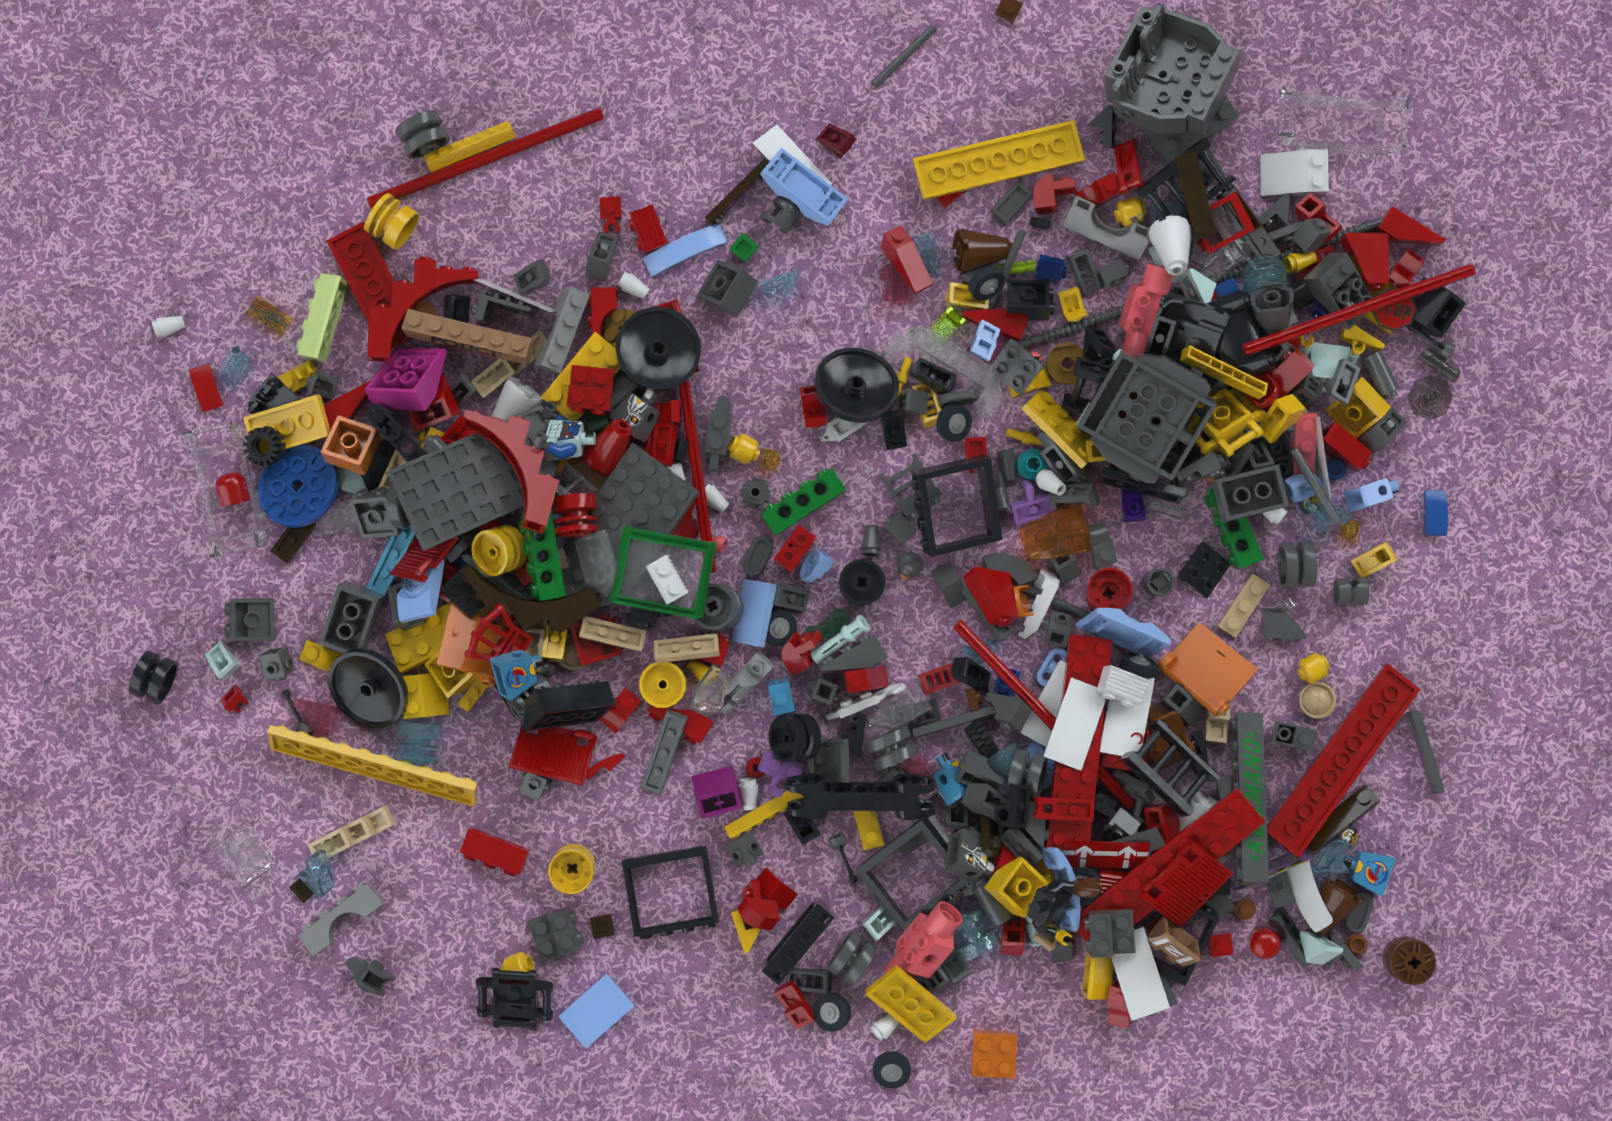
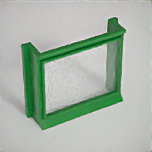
M623 525L609 601L615 604L689 618H702L717 542H707ZM665 555L669 556L670 563H673V567H675V571H677L679 578H681V582H684L683 586H686L685 589L688 590L687 594L669 604H666L646 568L647 565Z

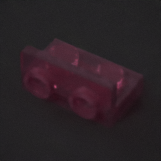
M884 262L882 268L879 269L880 280L885 281L886 289L882 290L884 302H888L889 307L914 303L911 288L892 263L887 264V262Z

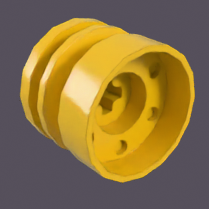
M386 193L370 211L364 229L368 233H373V236L376 238L384 234L383 243L394 250H398L406 243L416 228L420 214L407 205L401 208V201L399 199L394 200L393 195Z
M573 843L563 846L557 850L549 864L548 874L550 882L562 893H580L592 881L596 868L595 858L590 850L583 845ZM574 863H576V870L573 869L572 871H570V864L573 865Z

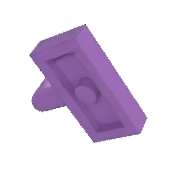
M1021 477L1020 484L1025 489L1027 499L1010 503L1015 525L1055 515L1056 511H1054L1051 501L1048 499L1051 492L1035 496L1032 484L1029 480Z
M765 750L757 770L773 776L768 791L776 797H781L783 791L778 788L780 780L786 781L788 777L801 775L805 765L796 761L781 762L775 758L772 752Z

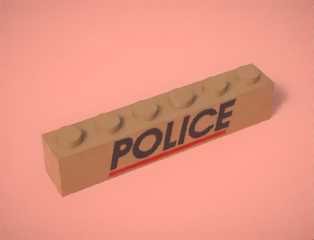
M407 309L402 326L405 336L527 366H529L534 348L532 339L529 337Z

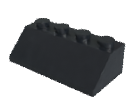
M594 680L586 684L576 682L568 686L558 684L551 688L540 686L533 689L525 701L523 730L532 731L597 722L616 705L609 682Z

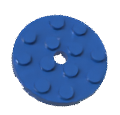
M299 445L285 449V454H280L283 458L277 460L278 463L266 465L258 484V498L262 510L276 523L290 528L308 526L322 518L333 505L339 490L337 467L325 462L321 449L311 445ZM302 481L304 485H302L298 492L295 491V485Z

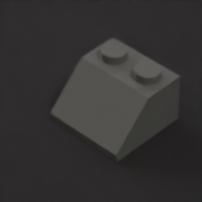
M717 260L696 296L723 312L738 317L758 281L743 269Z

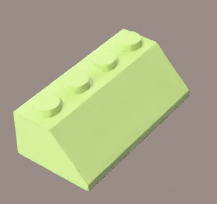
M321 273L320 277L316 278L314 283L315 295L308 304V310L310 311L308 319L305 318L302 325L304 333L296 346L297 355L326 364L349 285L341 276Z

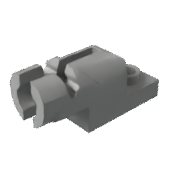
M759 651L712 699L714 705L716 706L730 693L733 694L731 700L721 710L724 714H728L775 665Z

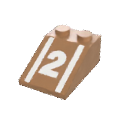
M1162 916L1148 933L1149 944L1155 950L1160 951L1161 949L1165 952L1167 959L1173 964L1179 963L1181 966H1187L1200 961L1198 940L1181 927L1176 926L1165 916Z

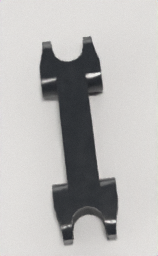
M373 404L366 410L368 420L407 462L426 455L422 447L385 407ZM378 409L382 410L384 414L380 421L374 419V412ZM391 427L396 428V435H390ZM410 441L413 444L414 448L411 453H405L402 450L404 442Z
M821 773L795 775L786 778L785 789L792 793L801 794L803 798L787 802V814L805 819H823L828 815V811H894L895 817L900 820L926 818L935 815V803L920 799L918 796L935 791V779L914 773H903L896 775L893 779L894 782L843 783L827 782L826 776Z

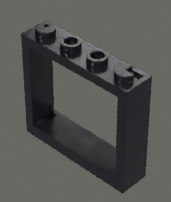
M982 454L912 471L911 487L915 490L914 507L919 515L917 526L922 534L920 544L924 553L934 557L1003 540L990 457ZM977 468L987 533L936 545L926 480Z
M927 817L920 818L862 862L856 869L903 930L908 928L919 913L929 915L940 901L948 903L954 898L953 894L956 891L963 892L971 885L969 883L970 880L958 876L959 880L907 918L870 871V869L921 831L946 861L948 844Z
M707 845L622 860L634 937H640V940L650 939L652 934L661 933V936H668L674 934V930L682 929V933L694 931V927L703 926V929L716 927L715 923H719ZM702 856L712 916L641 928L631 868Z
M817 896L763 961L762 972L779 986L835 918L834 910Z
M1207 904L1201 906L1196 911L1209 918L1198 938L1200 956L1219 920L1217 910ZM1154 957L1159 974L1183 986H1186L1197 964L1184 966L1183 970Z

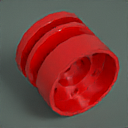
M576 493L554 497L552 513L562 515V518L553 521L555 526H562L554 529L555 536L581 538L599 532V526L592 524L598 522V517L588 515V513L597 510L595 494Z
M1116 568L1098 570L1091 576L1087 586L1086 602L1089 609L1094 611L1097 608L1121 609L1124 612L1132 596V584L1129 577L1123 571ZM1106 591H1108L1109 594L1112 595L1111 599H1108L1107 596H1105Z

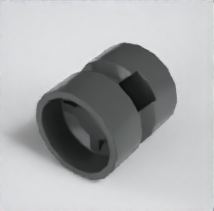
M1152 569L1144 575L1142 583L1144 590L1149 595L1165 596L1173 590L1175 579L1172 573L1166 569Z
M1335 578L1333 583L1335 605L1346 606L1351 602L1354 605H1367L1369 601L1367 578H1353L1352 581L1348 578Z

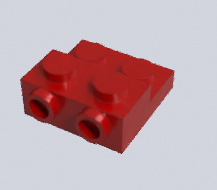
M572 365L566 407L571 408V412L584 413V410H592L594 415H605V412H611L615 369Z
M610 613L595 617V619L617 624L615 617H611ZM582 621L569 627L580 666L622 654L621 650L624 649L622 647L579 638Z

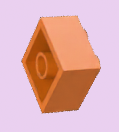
M338 415L324 443L321 454L326 463L365 476L382 438L375 427Z
M973 1029L971 1075L976 1077L1015 1079L1016 1032Z

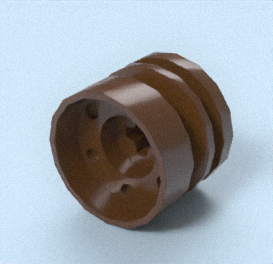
M1396 937L1386 945L1383 951L1382 960L1387 972L1406 984L1418 985L1425 983L1432 977L1436 969V958L1433 950L1429 945L1413 937ZM1412 958H1414L1415 962H1412L1411 965L1408 964V961H1411Z

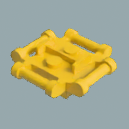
M1225 388L1214 393L1209 392L1208 396L1216 400L1217 406L1204 426L1203 431L1211 440L1206 442L1199 435L1195 443L1201 448V452L1205 456L1214 452L1219 447L1223 454L1229 458L1234 454V451L1255 437L1259 438L1264 434L1256 422L1264 420L1267 413L1262 408L1253 405L1244 392L1236 388L1230 391ZM1199 401L1197 406L1203 408L1205 404ZM1193 414L1186 432L1192 433L1193 426L1200 419L1199 416ZM1249 428L1250 431L1244 434V430Z

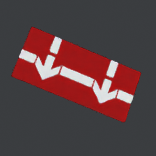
M1064 841L1063 854L1071 867L1134 868L1148 857L1150 843Z

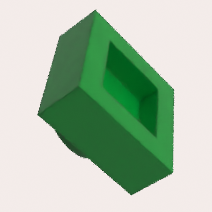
M742 233L729 248V251L746 263L759 246Z

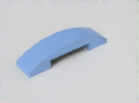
M714 224L659 248L645 256L643 260L651 277H654L671 269L670 267L707 250L710 251L728 241L720 224Z
M1041 848L1045 868L1053 869L1055 879L1071 882L1076 879L1067 858L1059 848ZM1072 894L1060 924V929L1075 932L1078 930L1080 923V897Z

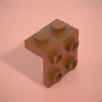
M1176 710L1155 719L1168 723L1170 730L1197 754L1194 745L1186 734L1180 714ZM1148 722V723L1146 724V729H1147V730H1150V735H1151V734L1154 732V729H1152V728L1148 725V724H1149V722ZM1162 737L1150 749V759L1153 764L1157 762L1169 747V744ZM1176 751L1161 770L1184 760V758Z

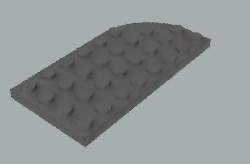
M542 404L516 415L530 422L525 445H534V437L538 431L545 434L547 432L550 421L542 415ZM474 433L386 472L423 551L524 507L521 484L513 466L495 445L478 433ZM544 452L539 474L554 476L558 460L547 461Z
M631 443L597 494V510L588 513V515L598 517V522L592 524L599 526V532L581 538H568L563 545L569 567L561 571L565 596L576 593L591 585L602 601L600 607L615 604L609 600L623 525L672 535L700 492L638 445ZM630 538L620 590L621 596L627 597L634 591L648 571L646 566L654 562L664 544ZM601 548L609 549V551L604 550L601 553V559L604 563L608 564L610 562V559L606 556H610L613 559L612 567L604 566L606 571L612 570L613 574L605 577H598L593 573V571L598 574L604 573L599 565H596L592 571L593 563L598 562L600 564L597 557ZM546 572V573L544 574V576L542 577V579H541L542 582H546V581H547V579H548V573H547V572Z

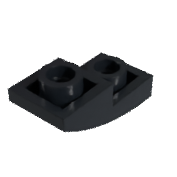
M1284 433L1273 443H1269L1263 436L1262 439L1275 465H1279L1282 478L1292 476L1291 459L1287 453Z
M1197 730L1190 734L1192 738L1190 741L1196 751H1198L1196 755L1208 764L1202 732ZM1191 766L1193 772L1195 774L1198 773L1200 775V773Z

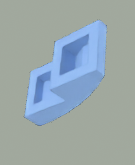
M981 320L976 329L970 352L989 362L1001 329Z

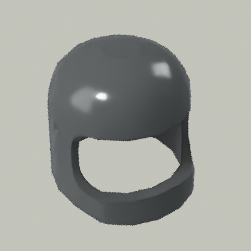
M779 196L773 200L775 209L770 215L763 211L759 217L768 224L772 222L781 227L779 231L787 234L798 219L800 209L790 199ZM783 209V211L781 212V214H780L779 216H777V214L780 212V210Z

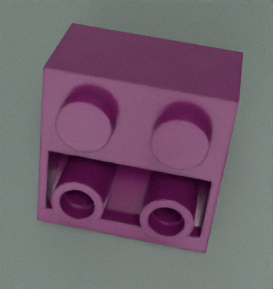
M733 766L692 776L701 819L743 808Z

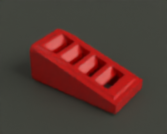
M953 663L918 675L925 695L961 683L951 677L950 668H952ZM946 670L950 682H945L942 671ZM935 673H938L939 679L941 681V685L939 686L937 685L934 676ZM926 676H930L933 688H929Z

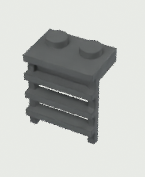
M482 290L479 302L474 304L472 315H475L474 319L480 325L487 327L493 307L532 318L535 316V313L530 312L531 308L527 307L524 301L519 300L518 304H516L510 297H507L505 301L499 294L494 293V297H491L485 290Z
M915 453L911 456L916 463L891 478L886 479L883 473L879 474L905 518L910 516L911 519L918 515V511L914 507L915 493L901 501L896 494L911 486L912 480L895 490L892 489L889 483L916 467H919V469L924 468ZM927 479L928 485L926 486L929 506L932 507L940 502L939 498L943 494L939 488L935 487L931 479Z
M843 738L821 739L818 754L811 760H807V773L824 774L827 781L850 782L849 740Z

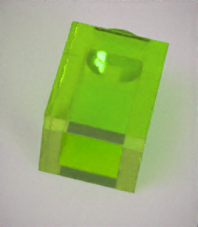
M950 306L928 330L935 339L944 344L966 320Z

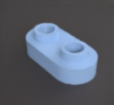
M1054 648L1048 653L1036 674L1037 682L1041 686L1045 687L1048 682L1043 679V674L1048 672L1051 676L1058 664L1054 661L1055 655L1059 654L1062 658L1061 661L1066 663V650Z

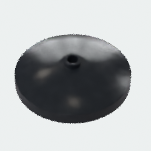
M650 307L634 313L624 322L616 340V358L624 375L637 386L651 391H668L681 386L694 374L701 357V342L695 327L684 315L665 307ZM654 350H659L661 354L655 353Z
M844 348L830 353L820 362L814 378V389L820 403L831 414L846 421L864 423L882 418L893 408L899 392V381L892 366L878 354L861 348Z
M356 648L344 652L333 662L328 675L329 690L338 708L348 718L365 727L384 728L392 725L403 715L408 703V690L402 674L389 659L373 650Z

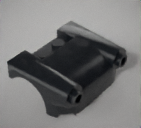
M1241 289L1206 303L1232 311L1215 355L1216 359L1253 377L1273 369V364L1276 363V360L1270 348L1251 355H1244L1242 350L1243 344L1265 337L1251 306L1248 292L1244 293ZM1211 376L1208 381L1211 393L1230 386Z
M1171 292L1163 295L1144 354L1167 356L1190 370L1191 366L1180 361L1182 350L1189 345L1215 358L1232 311ZM1203 373L1202 377L1209 381L1210 376Z

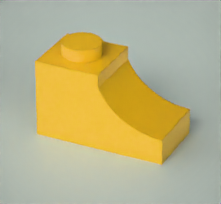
M1293 394L1276 399L1267 412L1265 419L1259 424L1264 433L1263 436L1269 443L1276 442L1286 429L1297 423L1306 409Z

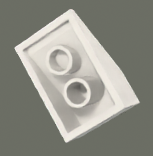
M1299 150L1260 154V197L1284 196L1286 193L1289 196H1306L1310 192L1315 196H1324L1329 192L1328 150Z

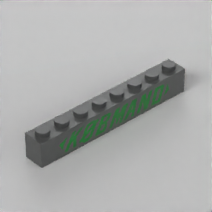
M1237 712L1233 719L1230 720V730L1234 731V739L1231 740V752H1234L1235 757L1231 764L1232 773H1235L1232 790L1238 787L1263 817L1265 823L1234 847V856L1238 858V866L1235 867V878L1239 879V885L1265 886L1269 883L1263 713Z

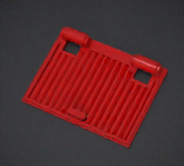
M457 536L426 551H423L417 537H415L408 545V551L393 568L390 575L425 583L428 579L425 575L426 571L429 568L436 569L459 537Z
M521 725L508 768L583 786L597 736L590 731L582 729L574 731L562 727L540 729L536 735L524 731L523 725ZM578 738L587 739V747L577 745Z
M1194 841L1187 842L1177 852V857L1156 878H1151L1141 888V894L1139 895L1140 898L1179 928L1234 874ZM1192 850L1197 856L1190 862L1185 856ZM1156 887L1161 892L1154 898L1149 893Z

